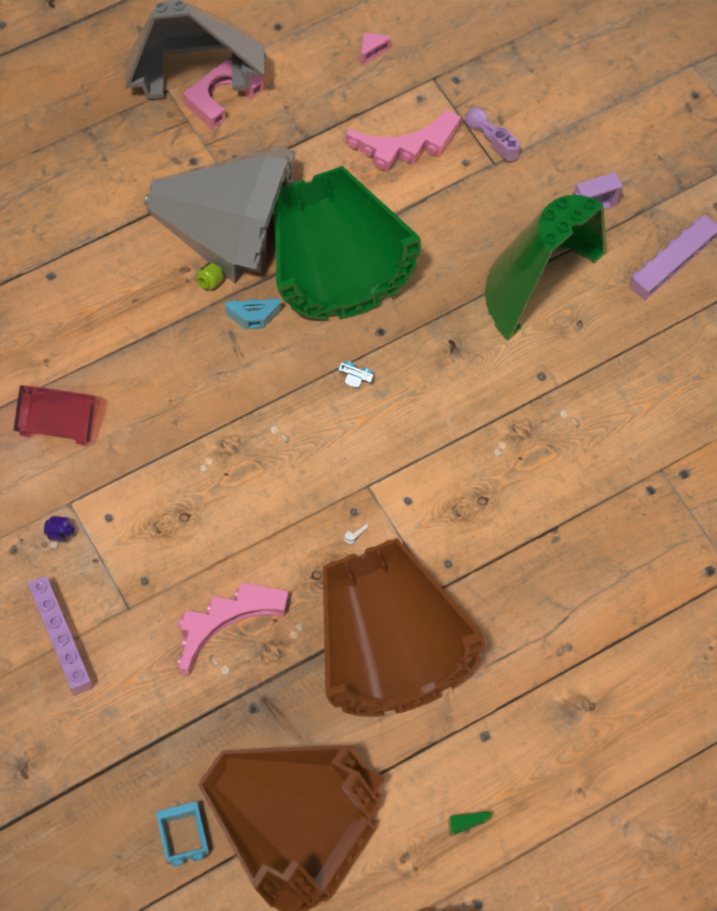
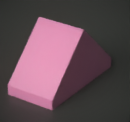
M364 32L360 63L363 65L390 49L391 38L386 35Z

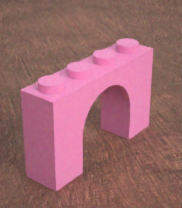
M232 56L225 59L219 67L212 69L206 77L199 79L193 87L186 89L183 93L184 105L212 130L225 120V109L210 96V93L220 85H232ZM259 75L251 76V89L240 91L249 99L254 98L263 91V79Z

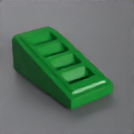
M491 812L450 816L448 819L450 836L490 821L492 817Z

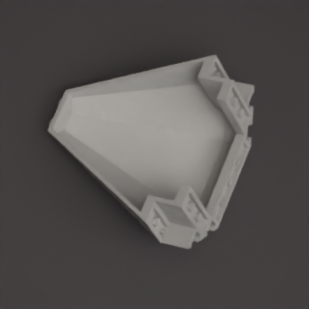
M183 0L158 2L126 58L125 89L142 87L147 99L164 98L165 54L224 48L232 51L233 91L251 89V76L264 75V59H266L264 45L231 21L186 3Z
M273 146L158 178L157 180L152 179L150 184L151 191L149 194H146L144 204H147V212L207 262L219 265L224 276L234 284L240 269L262 274L267 259L266 230L281 187L292 183V165L297 151Z

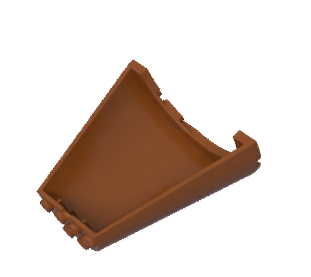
M398 538L369 547L363 555L351 554L323 566L325 693L329 702L335 708L341 707L344 713L362 717L384 716L382 712L395 710L396 714L410 711L440 698V692L449 686L452 689L457 687L471 674L479 663V654L484 651L485 644L482 632Z

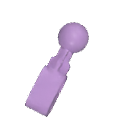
M474 107L467 111L465 122L469 128L473 130L481 129L484 132V136L491 142V147L505 160L515 161L518 159L520 148L518 139L505 128L489 124L487 122V114L483 109Z

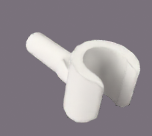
M365 524L355 533L348 530L344 536V541L353 545L358 536L369 528L368 525Z

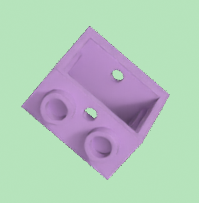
M616 172L576 184L573 195L591 197L602 203L605 210L617 206L623 186Z

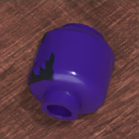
M51 516L44 524V534L47 535L50 541L67 542L70 536L74 535L75 526L72 525L68 517Z

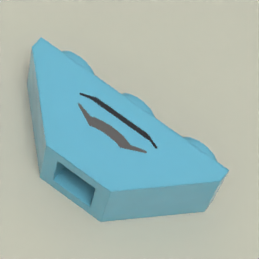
M250 299L248 301L232 300L225 302L226 315L245 330L263 329L281 312V299Z

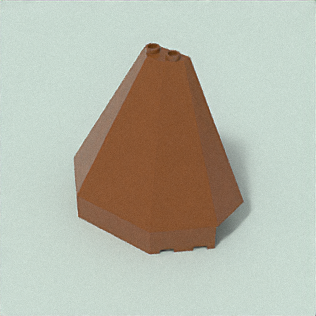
M351 745L224 750L215 758L198 786L254 889L271 908L274 907L279 911H308L316 907L317 902L321 900L326 902L332 898L376 830L377 820L374 817L375 811L380 808L382 794L379 793V787L384 783L385 776L366 768Z

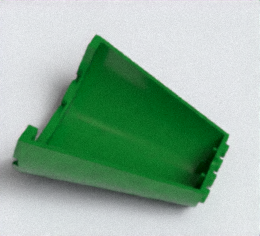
M340 166L314 175L309 182L300 180L281 187L275 204L276 286L283 301L289 304L292 310L306 317L328 320V317L338 316L339 319L353 317L381 305L380 300L388 295L391 298L411 277L417 266L415 261L421 252V239L419 235L346 168Z
M566 195L553 200L496 258L487 277L485 298L489 315L491 314L495 327L507 341L521 330L518 322L555 249L564 250L567 248L575 250L576 254L585 257L594 264L606 254L604 205L583 195Z

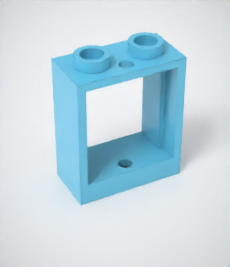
M197 801L156 811L168 865L172 864L173 867L180 866L186 860L200 861L205 859L206 855H209ZM195 816L202 848L171 856L164 823Z

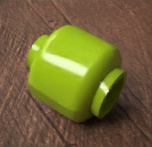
M210 262L205 264L196 274L197 283L203 289H214L224 279L222 268Z

